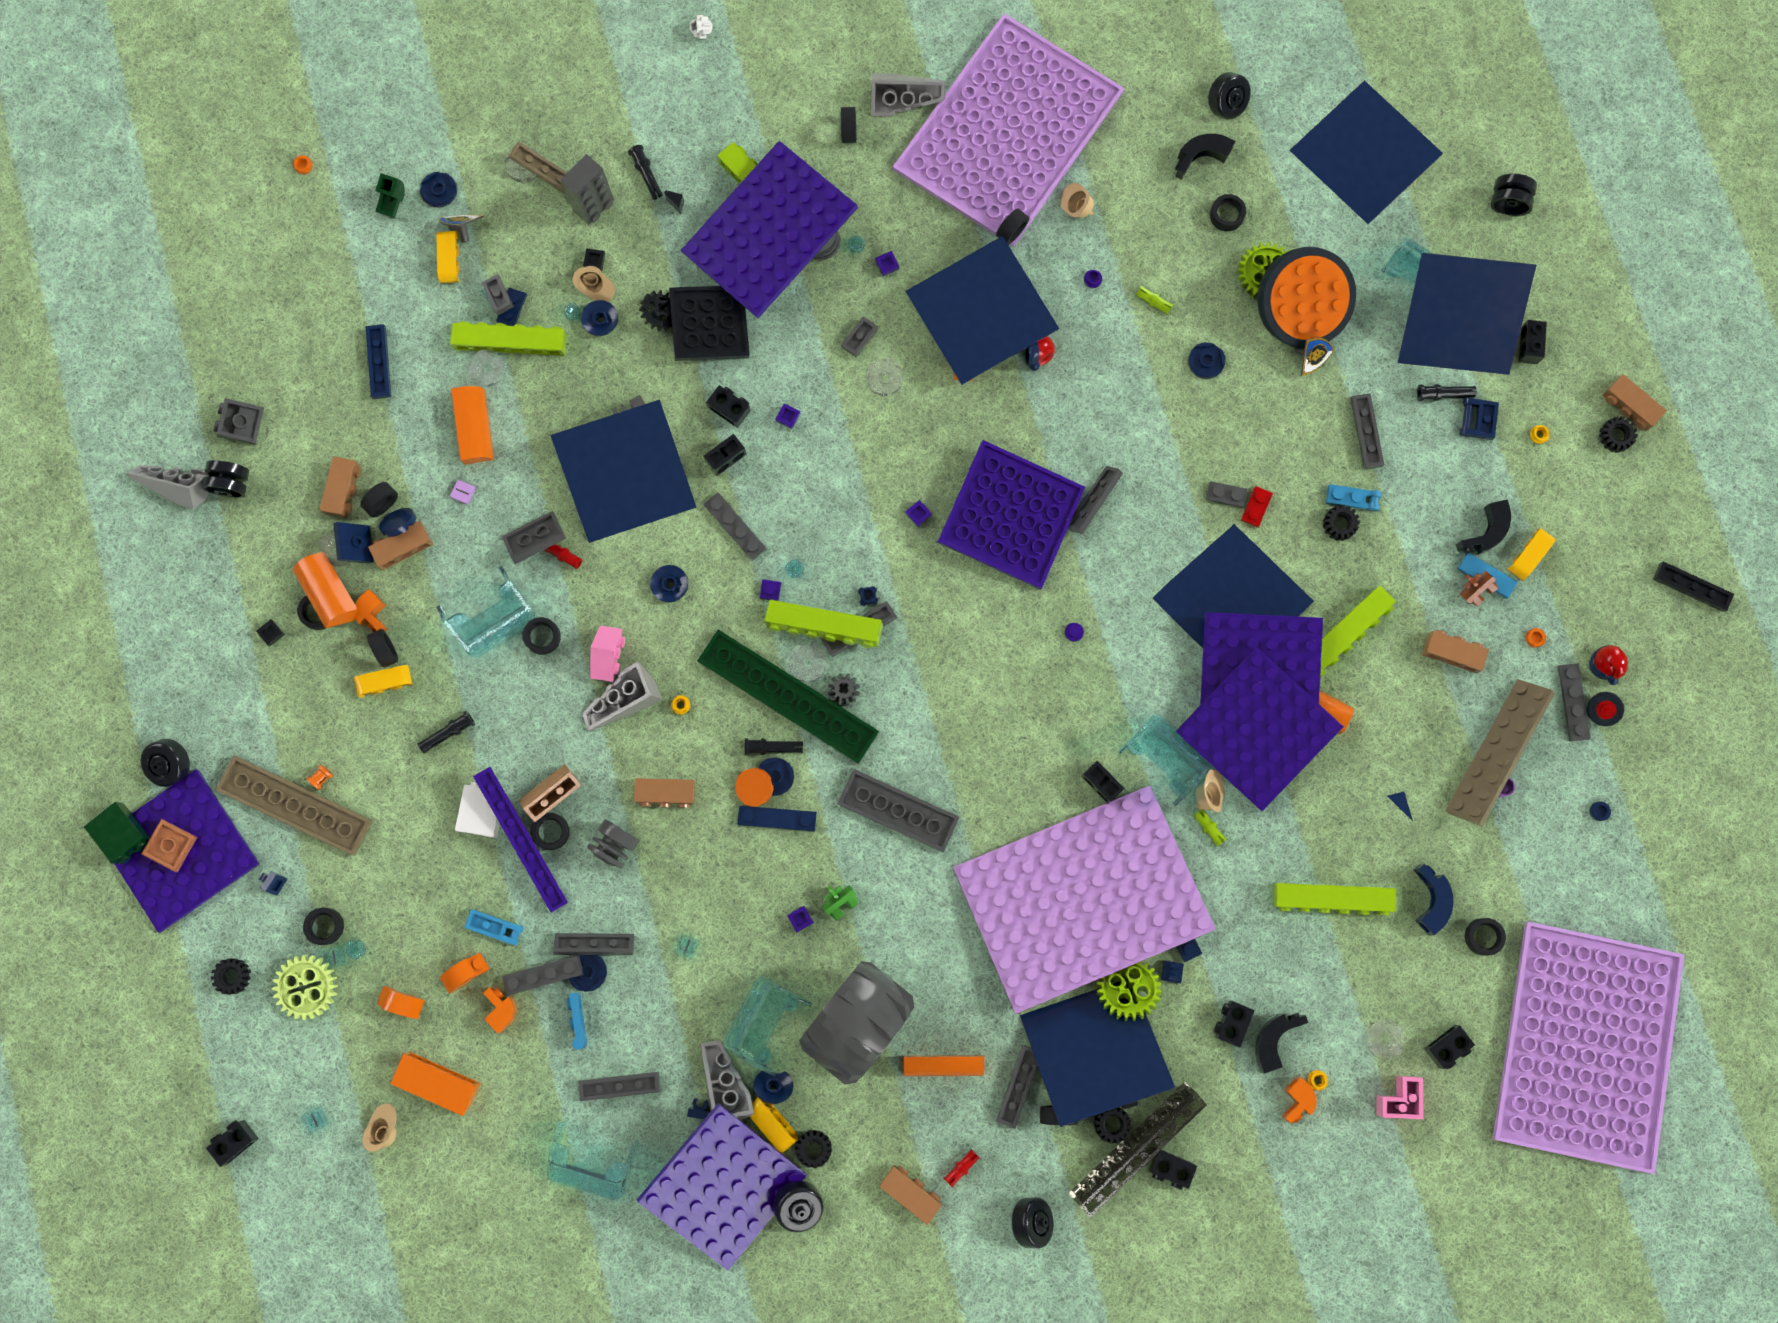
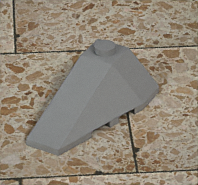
M872 73L871 116L889 117L895 115V113L906 112L912 108L943 101L945 81L891 73Z
M139 465L127 473L128 477L177 505L194 509L206 501L209 493L202 489L203 478L209 476L203 469L192 468V473L181 472V467L164 471L162 466Z
M640 662L621 671L617 680L613 684H609L604 694L600 698H596L582 713L588 731L595 730L641 711L662 700L656 682Z
M721 1041L701 1043L700 1047L710 1112L719 1103L740 1121L754 1115L750 1093L744 1086L739 1073L735 1070Z

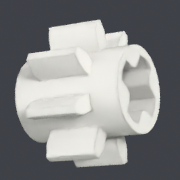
M696 15V19L690 22V31L694 34V37L706 39V34H710L712 31V23L708 20V17Z

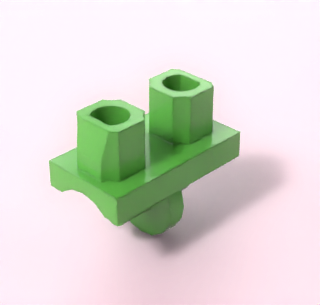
M840 885L834 890L829 886L827 888L830 893L824 897L827 903L821 907L827 915H830L837 921L844 915L839 908L846 903L852 909L859 902L855 896L856 893L850 885L844 890Z

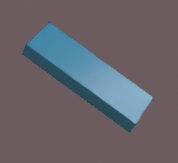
M1466 553L1457 570L1471 577H1474L1477 573L1481 575L1486 570L1496 579L1495 583L1498 589L1495 592L1506 599L1510 597L1518 583L1470 553Z

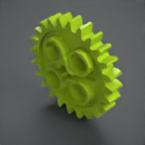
M1260 242L1258 248L1253 245L1251 250H1246V255H1242V261L1238 264L1240 268L1237 271L1238 274H1241L1238 281H1243L1241 287H1247L1245 293L1251 291L1252 298L1258 295L1260 283L1255 278L1262 280L1267 265L1269 267L1279 256L1286 253L1283 252L1284 246L1278 249L1277 243L1271 247L1270 242H1267L1264 247L1262 242ZM1255 260L1260 261L1262 265H1257Z
M1138 962L1099 979L1101 982H1097V987L1100 988L1097 990V995L1101 996L1099 998L1100 1003L1106 1002L1103 1009L1110 1008V1015L1116 1012L1117 1019L1124 1015L1125 1021L1128 1020L1129 1016L1135 1021L1136 1015L1143 1019L1144 1012L1150 1015V1008L1156 1009L1155 1003L1160 1002L1158 996L1162 993V990L1159 989L1161 988V982H1156L1159 980V975H1153L1155 969L1148 970L1149 963L1141 965V962ZM1121 974H1124V975H1125V977H1126V982H1127V984H1128V987H1129L1130 989H1133V990H1132V995H1133L1134 999L1136 1000L1137 1004H1134V1002H1133V1000H1132L1131 992H1130L1129 989H1126V982H1125L1124 978L1121 976ZM1137 974L1139 978L1132 979L1129 977V975ZM1118 981L1121 985L1116 987L1111 982ZM1139 991H1144L1148 995L1145 997H1141L1137 993ZM1122 998H1126L1129 1001V1003L1122 1004L1119 1000Z

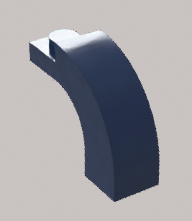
M1421 864L1414 868L1413 871L1429 889L1431 900L1428 909L1415 921L1428 936H1434L1450 919L1453 910V892L1444 875H1437L1435 877V872L1429 865Z

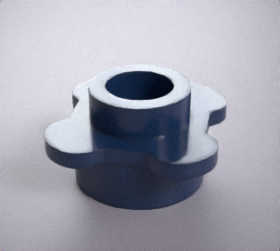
M871 586L870 588H860L858 590L861 598L859 601L860 605H876L878 603L876 587Z

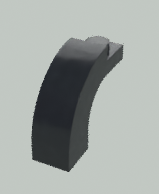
M1212 133L1192 138L1179 152L1177 158L1179 161L1175 167V170H1177L1175 177L1182 180L1191 163L1199 157L1208 156L1225 163L1236 141L1224 135Z
M1508 499L1489 503L1484 507L1488 521L1486 532L1479 537L1461 540L1456 544L1458 552L1464 550L1465 553H1470L1477 549L1478 555L1483 554L1498 545L1505 538L1511 524V510Z
M1299 1012L1288 1015V1020H1286L1284 1014H1278L1267 1021L1262 1027L1255 1046L1256 1061L1261 1073L1265 1074L1283 1067L1277 1050L1278 1041L1286 1031L1309 1023L1306 1015H1299Z

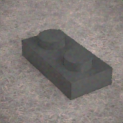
M498 274L482 282L497 315L514 307Z
M863 316L841 344V347L857 358L878 330V326Z
M1210 481L1206 500L1243 508L1247 489Z

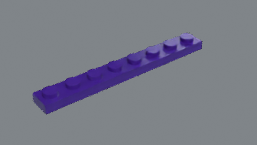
M488 767L474 775L473 778L549 911L552 913L567 904L568 901L492 768Z

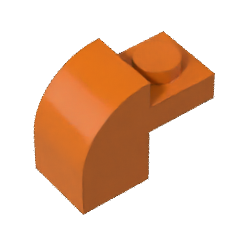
M368 589L355 603L357 607L355 619L362 626L367 624L373 632L380 629L386 631L387 628L375 616L386 605L374 592Z
M479 952L455 964L439 978L448 993L451 994L467 985L474 978L484 974L490 968Z
M384 986L379 995L377 1005L386 1011L418 1019L425 1000Z
M489 987L483 994L496 1008L484 1019L498 1034L502 1033L513 1022L517 1007L512 996H508L504 1000L503 997L505 995L499 988Z
M1297 1076L1284 1090L1295 1101L1282 1116L1290 1124L1293 1122L1297 1123L1303 1117V1111L1312 1115L1317 1104L1316 1095L1312 1087L1302 1077Z

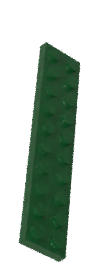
M719 629L697 660L701 665L857 764L860 763L879 733L871 725Z

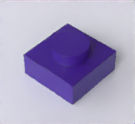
M892 251L875 258L882 276L899 270V264Z
M783 404L775 421L793 429L801 411Z
M920 500L905 511V514L917 527L932 516V513Z
M762 579L759 598L779 601L782 583Z
M805 906L787 915L796 933L814 923Z

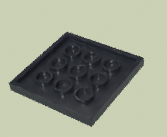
M721 286L669 287L675 361L750 357L746 308Z

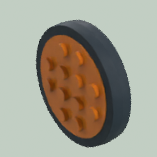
M1302 247L1290 250L1279 256L1268 267L1262 277L1257 295L1261 321L1272 336L1289 346L1305 348V341L1307 339L1317 337L1326 339L1329 342L1342 332L1351 319L1356 303V285L1351 270L1336 254L1319 247Z

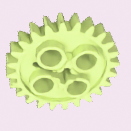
M302 955V958L296 956L294 960H287L288 965H281L283 971L276 972L279 978L273 979L277 986L272 988V990L277 991L273 998H279L276 1005H283L281 1012L288 1010V1017L294 1015V1019H300L302 1016V1020H307L308 1017L310 1019L316 1018V1014L318 1016L323 1015V1010L330 1009L328 1004L335 1002L331 996L337 995L333 988L338 987V985L333 984L337 977H331L334 969L327 970L329 963L322 965L323 958L316 960L315 955L310 956V958L308 955ZM311 970L315 973L313 980L309 976ZM292 976L296 979L295 985L291 983ZM321 981V984L292 994L289 993L291 989ZM316 989L320 992L318 999L314 995ZM297 995L301 998L300 1005L295 1001Z

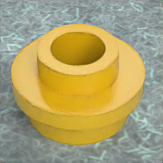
M1537 425L1531 429L1530 438L1534 443L1543 444L1549 438V430L1545 426ZM1540 432L1542 434V438H1539L1536 435V433Z
M683 695L676 696L671 702L672 710L679 715L687 713L691 706L689 699ZM679 702H684L683 708L677 707Z
M1314 1070L1308 1075L1307 1081L1312 1089L1320 1091L1327 1086L1328 1078L1323 1071ZM1317 1076L1321 1079L1319 1084L1314 1082V1078Z

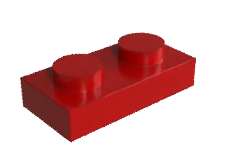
M1255 486L1241 521L1258 528L1273 493Z

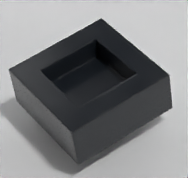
M586 248L583 266H595L603 271L605 251Z
M272 619L256 630L268 646L273 645L285 635Z

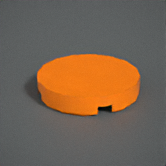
M750 768L741 772L735 784L739 800L751 807L767 803L772 797L774 790L770 775L760 768Z

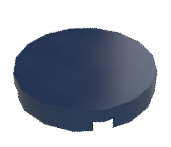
M433 172L428 174L421 183V196L430 206H447L457 195V185L454 179L447 173Z
M1204 342L1196 345L1191 350L1188 357V365L1195 376L1202 379H1211L1217 377L1222 372L1226 357L1221 348H1218L1213 343Z
M410 508L395 510L384 517L379 524V530L384 536H398L409 529L407 526L415 523L416 515Z
M774 757L766 759L759 765L758 768L765 770L771 777L774 788L772 796L782 795L792 787L794 771L787 761Z
M579 955L584 975L569 979L571 985L577 990L584 992L600 988L607 976V966L604 960L599 955Z

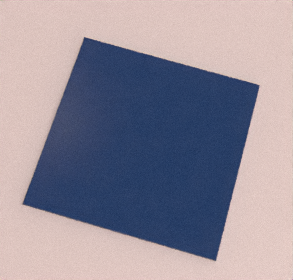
M1365 80L1289 150L1367 224L1375 219L1443 154Z
M1003 236L905 291L961 385L1060 329Z
M1422 253L1398 363L1509 375L1537 264Z
M660 399L550 435L589 543L697 508Z
M1235 524L1181 570L1153 597L1162 609L1202 648L1205 612L1299 616L1314 602Z
M1116 982V983H1113L1112 985L1117 987V986H1120L1121 983H1120V982ZM1126 982V989H1129L1130 992H1131V995H1132V990H1133V989H1130V988L1128 987L1127 982ZM1100 988L1020 1015L1060 1127L1175 1088L1146 1013L1144 1012L1143 1019L1136 1015L1135 1021H1133L1131 1016L1125 1021L1124 1015L1117 1019L1116 1012L1110 1015V1008L1103 1009L1106 1002H1099L1101 996L1097 995V990ZM1132 995V1000L1134 1004H1137L1136 1000ZM1122 998L1119 1000L1122 1004L1129 1003V1001L1126 998Z

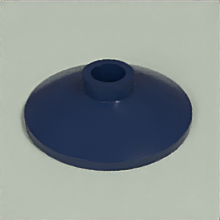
M596 300L586 305L583 309L581 322L588 333L595 336H604L616 328L618 312L611 303L604 300ZM600 317L604 318L602 323L597 322Z
M662 566L651 577V591L660 601L667 603L678 601L687 592V575L677 566ZM668 582H673L672 588H667Z
M771 1068L759 1072L755 1077L753 1085L758 1098L770 1104L786 1101L791 1096L794 1087L793 1080L787 1072L784 1071L778 1074Z

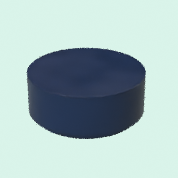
M1595 802L1590 807V815L1596 821H1604L1610 817L1611 809L1605 802Z

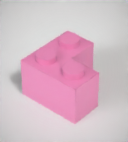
M606 626L599 627L591 645V679L613 682L615 676L619 675L621 665L618 663V659L620 658L621 648H624L625 637H622L623 629Z
M1396 1076V1096L1376 1095V1116L1383 1118L1423 1119V1078Z

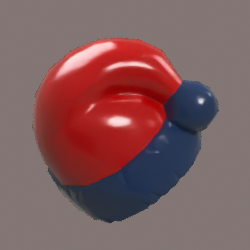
M1049 336L1026 348V364L1030 365L1032 371H1037L1040 366L1047 364L1054 356L1055 346Z
M1606 645L1600 647L1592 654L1589 666L1596 677L1608 680L1610 685H1616L1618 679L1623 677L1627 671L1628 660L1620 647Z

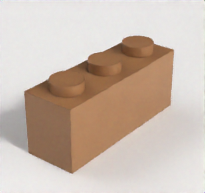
M1624 374L1618 377L1603 393L1606 402L1610 405H1615L1620 410L1621 415L1633 420L1635 426L1640 430L1647 431L1652 428L1667 411Z
M333 456L320 506V511L323 514L347 519V515L351 513V499L357 492L356 479L361 476L360 464L355 460Z
M415 521L413 525L407 526L409 529L398 536L375 540L372 543L373 545L368 547L377 566L381 570L434 545L423 523Z
M1433 630L1428 634L1422 655L1474 673L1483 671L1489 649L1483 647V644L1466 642L1460 636H1448L1442 630Z
M564 764L518 801L523 810L536 822L578 789L581 784L566 764Z
M635 778L634 802L639 803V807H651V804H659L658 807L670 808V804H678V808H690V805L695 804V781Z
M893 1165L879 1184V1187L928 1225L942 1206V1203L939 1201L941 1197L932 1190L930 1193L923 1188L925 1184L919 1179L915 1178L912 1180L907 1176L909 1172L904 1167L899 1165L897 1168Z

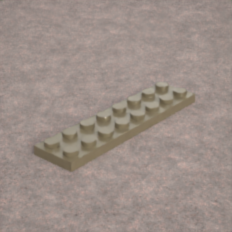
M1517 679L1445 810L1447 813L1481 827L1483 826L1555 694L1553 690Z
M233 755L215 789L352 856L356 855L373 820Z

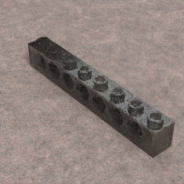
M1184 1082L1069 1192L1070 1196L1091 1218L1201 1112L1207 1104L1196 1091Z

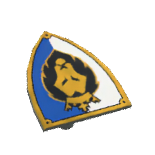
M484 215L440 217L439 221L441 224L449 226L450 231L460 232L462 242H468L469 236L466 224L481 219Z
M1317 337L1307 339L1305 341V348L1295 347V352L1303 355L1301 376L1319 369L1332 355L1335 349L1330 342Z

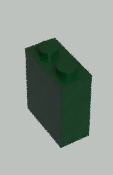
M114 802L84 826L110 863L113 864L126 863L134 852L145 848L146 843L150 839L125 804L120 802Z

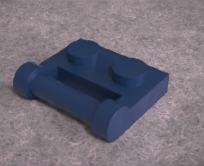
M1464 398L1463 424L1459 435L1487 440L1495 439L1499 402ZM1472 407H1477L1475 429H1470Z

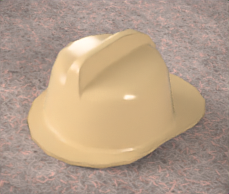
M1071 183L1063 190L1060 206L1069 216L1085 218L1089 214H1094L1092 211L1094 200L1083 186L1078 183Z
M587 266L575 271L573 284L579 291L595 301L604 300L609 302L613 299L615 287L610 279L602 274L600 269L595 266Z
M1210 769L1206 774L1205 782L1195 790L1196 808L1198 810L1204 809L1220 812L1224 796L1222 776L1217 770Z
M382 1104L374 1111L363 1134L362 1142L367 1151H378L381 1148L390 1146L395 1141L397 1135L395 1127L397 1116L395 1108L391 1104Z

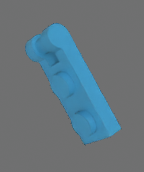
M1329 484L1326 504L1345 505L1344 507L1350 506L1351 508L1377 512L1380 510L1378 502L1382 492ZM1366 497L1371 498V503H1365Z
M471 909L464 928L517 946L519 942L518 936L520 932L522 933L524 927ZM507 928L512 929L510 937L505 935Z
M580 992L569 994L570 998H567V1006L572 1011L570 1026L571 1030L575 1032V1039L572 1045L575 1049L580 1050L586 1047L587 1037Z

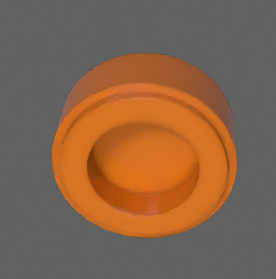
M300 155L293 161V167L299 174H307L312 169V161L305 155Z
M1533 628L1526 633L1525 640L1529 646L1538 648L1545 643L1546 635L1543 630Z

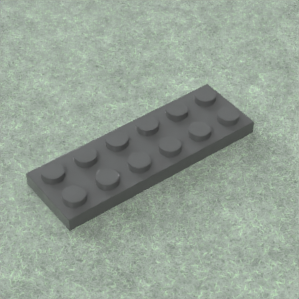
M853 769L837 803L841 807L943 853L959 820V816L855 769Z

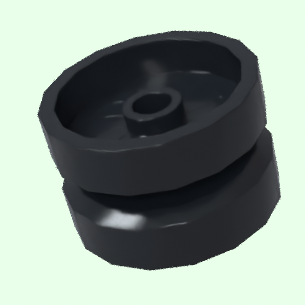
M1510 173L1499 176L1495 180L1491 208L1497 213L1515 217L1529 214L1533 209L1537 182L1533 178L1522 174Z
M209 460L206 462L205 473L209 476L203 478L202 489L220 496L245 497L247 486L242 482L248 481L250 470L242 465L231 462Z

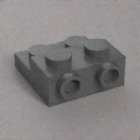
M225 398L224 403L219 404L218 414H221L220 421L215 422L214 432H217L216 437L256 445L264 407Z

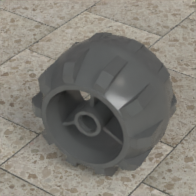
M861 961L800 1038L801 1048L818 1065L825 1068L843 1084L856 1083L873 1065L910 1016L911 1011L914 1009L913 996L874 964Z

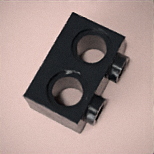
M1527 320L1521 326L1519 362L1538 364L1545 357L1547 322Z
M719 385L707 400V408L738 428L751 411L749 402L743 397L738 398L733 395L734 392L726 386L723 388ZM721 397L727 399L724 403L717 402ZM735 408L742 409L738 414L732 412Z
M732 434L703 457L710 469L718 476L747 455L738 438Z
M1098 761L1081 776L1108 804L1125 789Z
M1230 1000L1228 1004L1224 1003L1221 1014H1223L1221 1022L1218 1021L1214 1028L1215 1038L1240 1048L1255 1010ZM1238 1008L1241 1015L1235 1020L1232 1017V1011ZM1227 1027H1231L1234 1032L1230 1038L1225 1036V1029Z
M1454 1025L1426 1046L1424 1050L1438 1068H1446L1447 1070L1456 1064L1455 1060L1459 1057L1463 1058L1472 1052L1471 1048L1475 1044L1460 1025ZM1457 1037L1462 1042L1459 1048L1455 1046V1039ZM1442 1049L1446 1052V1057L1443 1060L1439 1057V1052Z
M235 1120L226 1127L227 1131L222 1135L220 1133L210 1140L211 1144L206 1147L219 1167L228 1165L259 1139L245 1120ZM238 1130L243 1134L242 1140L237 1138ZM222 1143L225 1144L227 1148L225 1154L222 1153L220 1149Z
M1157 1148L1149 1171L1153 1173V1178L1162 1182L1164 1179L1172 1182L1171 1186L1182 1190L1183 1187L1189 1189L1197 1165ZM1161 1161L1167 1162L1168 1166L1165 1171L1158 1170V1164ZM1180 1169H1185L1186 1171L1184 1179L1177 1178V1172Z

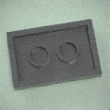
M553 511L502 536L514 564L524 561L566 539Z

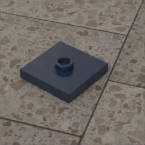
M343 522L333 524L337 561L374 562L368 548L372 545L370 525Z

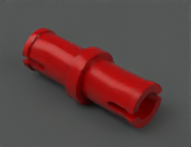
M554 544L545 549L546 552L557 557L558 561H564L575 569H578L582 564V558L569 552V549L566 547L562 548Z
M970 1149L960 1162L957 1161L955 1163L956 1166L943 1179L953 1188L964 1174L967 1175L969 1173L968 1170L980 1157Z

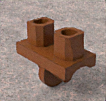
M1486 570L1481 575L1477 573L1474 577L1467 574L1465 578L1468 582L1463 586L1465 589L1460 595L1469 604L1472 603L1478 607L1484 601L1480 595L1486 590L1491 594L1498 589L1495 583L1496 579Z

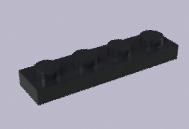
M1664 561L1659 564L1653 580L1722 612L1728 611L1734 596L1733 593Z

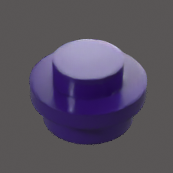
M1097 270L1087 271L1084 275L1085 285L1089 288L1100 286L1102 283L1101 273Z
M1070 623L1066 626L1064 633L1069 641L1076 642L1083 637L1084 630L1080 624Z

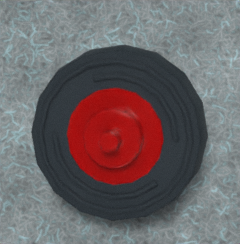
M1599 692L1589 700L1587 712L1591 720L1601 726H1612L1618 723L1625 711L1620 697L1611 692Z

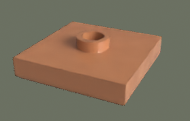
M161 819L141 854L174 872H178L197 837Z

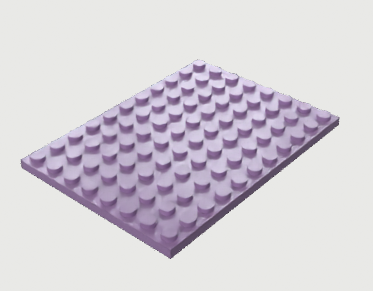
M1004 13L946 92L944 100L938 103L896 161L893 171L995 236L1006 217L1012 211L1019 208L1030 219L1022 233L1009 244L1015 247L1124 93L1125 88Z
M1150 786L953 867L1015 1014L1216 930Z
M1525 922L1492 1139L1655 1174L1684 954L1538 923Z

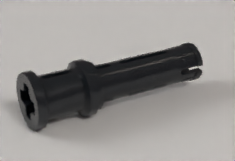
M642 145L633 146L628 150V154L632 156L635 162L634 167L640 171L652 199L656 200V196L658 195L660 198L663 196V193L649 167L650 160L646 158Z
M1420 384L1417 387L1418 401H1423L1424 399L1439 401L1441 398H1475L1477 391H1473L1476 390V386L1441 387L1439 384L1434 386Z
M464 711L463 715L455 720L451 719L444 728L417 743L418 747L425 754L451 736L460 735L461 731L469 726H474L475 722L469 712Z
M745 738V755L749 753L764 755L766 752L803 753V741H766L764 738H761V740Z

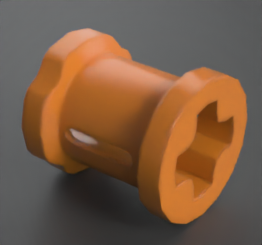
M321 764L318 766L319 769L311 777L307 778V781L318 790L322 788L323 783L329 777H333V774Z

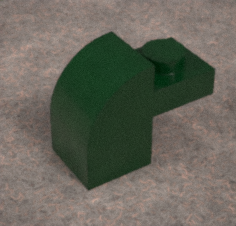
M380 173L375 190L380 193L375 212L395 218L399 203L404 199V183L397 178Z

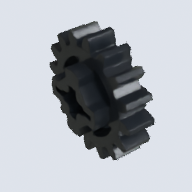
M659 290L657 294L655 291H652L640 303L642 306L639 308V311L643 312L640 317L646 318L645 325L650 323L651 329L655 326L658 331H661L662 328L665 331L670 327L672 328L668 292L663 295L662 290Z

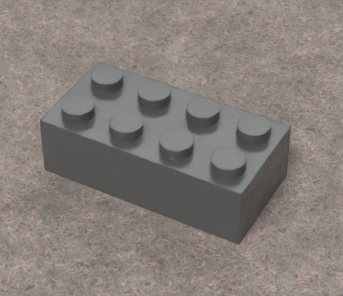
M587 154L560 179L572 210L588 225L591 222H596L600 218V213L604 209L608 210L613 205L614 198L603 168Z

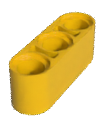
M457 231L437 232L438 280L440 284L460 282V279H458L459 262H457V256H459V245H457L458 233Z
M1539 528L1534 533L1536 535L1532 539L1530 538L1523 547V552L1517 555L1513 561L1514 564L1507 568L1509 572L1521 581H1524L1532 573L1556 541L1554 537L1542 528Z
M408 665L392 667L354 677L357 697H365L366 694L370 693L371 695L383 693V690L390 689V691L400 689L408 684L409 686L413 685Z
M758 1097L752 1102L754 1115L750 1116V1118L779 1152H785L798 1140L797 1133L773 1104L766 1103Z

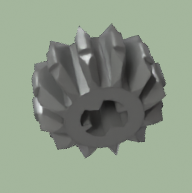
M840 673V680L833 677L832 681L835 684H828V687L833 689L828 691V695H834L831 699L833 702L839 698V706L842 705L843 700H845L846 706H849L848 699L856 702L853 695H860V692L856 691V689L860 688V684H854L857 681L855 677L849 681L850 674H847L846 678L843 679V675ZM842 685H844V687L845 685L848 686V692L846 694H844V692L843 694L840 693V687Z

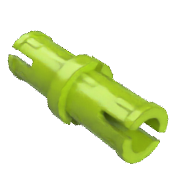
M1141 286L1136 294V297L1149 303L1150 307L1153 308L1154 306L1166 313V315H1168L1174 305L1161 298L1160 294H1154L1144 288V286Z
M1204 809L1199 810L1193 815L1202 826V831L1209 835L1216 844V847L1227 840L1216 827L1217 823L1209 818Z

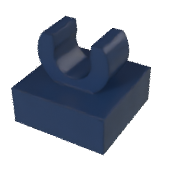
M270 871L269 875L263 873L259 878L263 882L260 888L277 896L286 883L287 878Z
M1164 960L1161 980L1181 983L1184 964Z
M694 1098L692 1102L693 1107L688 1108L687 1117L705 1119L710 1113V1110H705L709 1104L708 1100L704 1101L703 1107H699L697 1105L698 1098Z

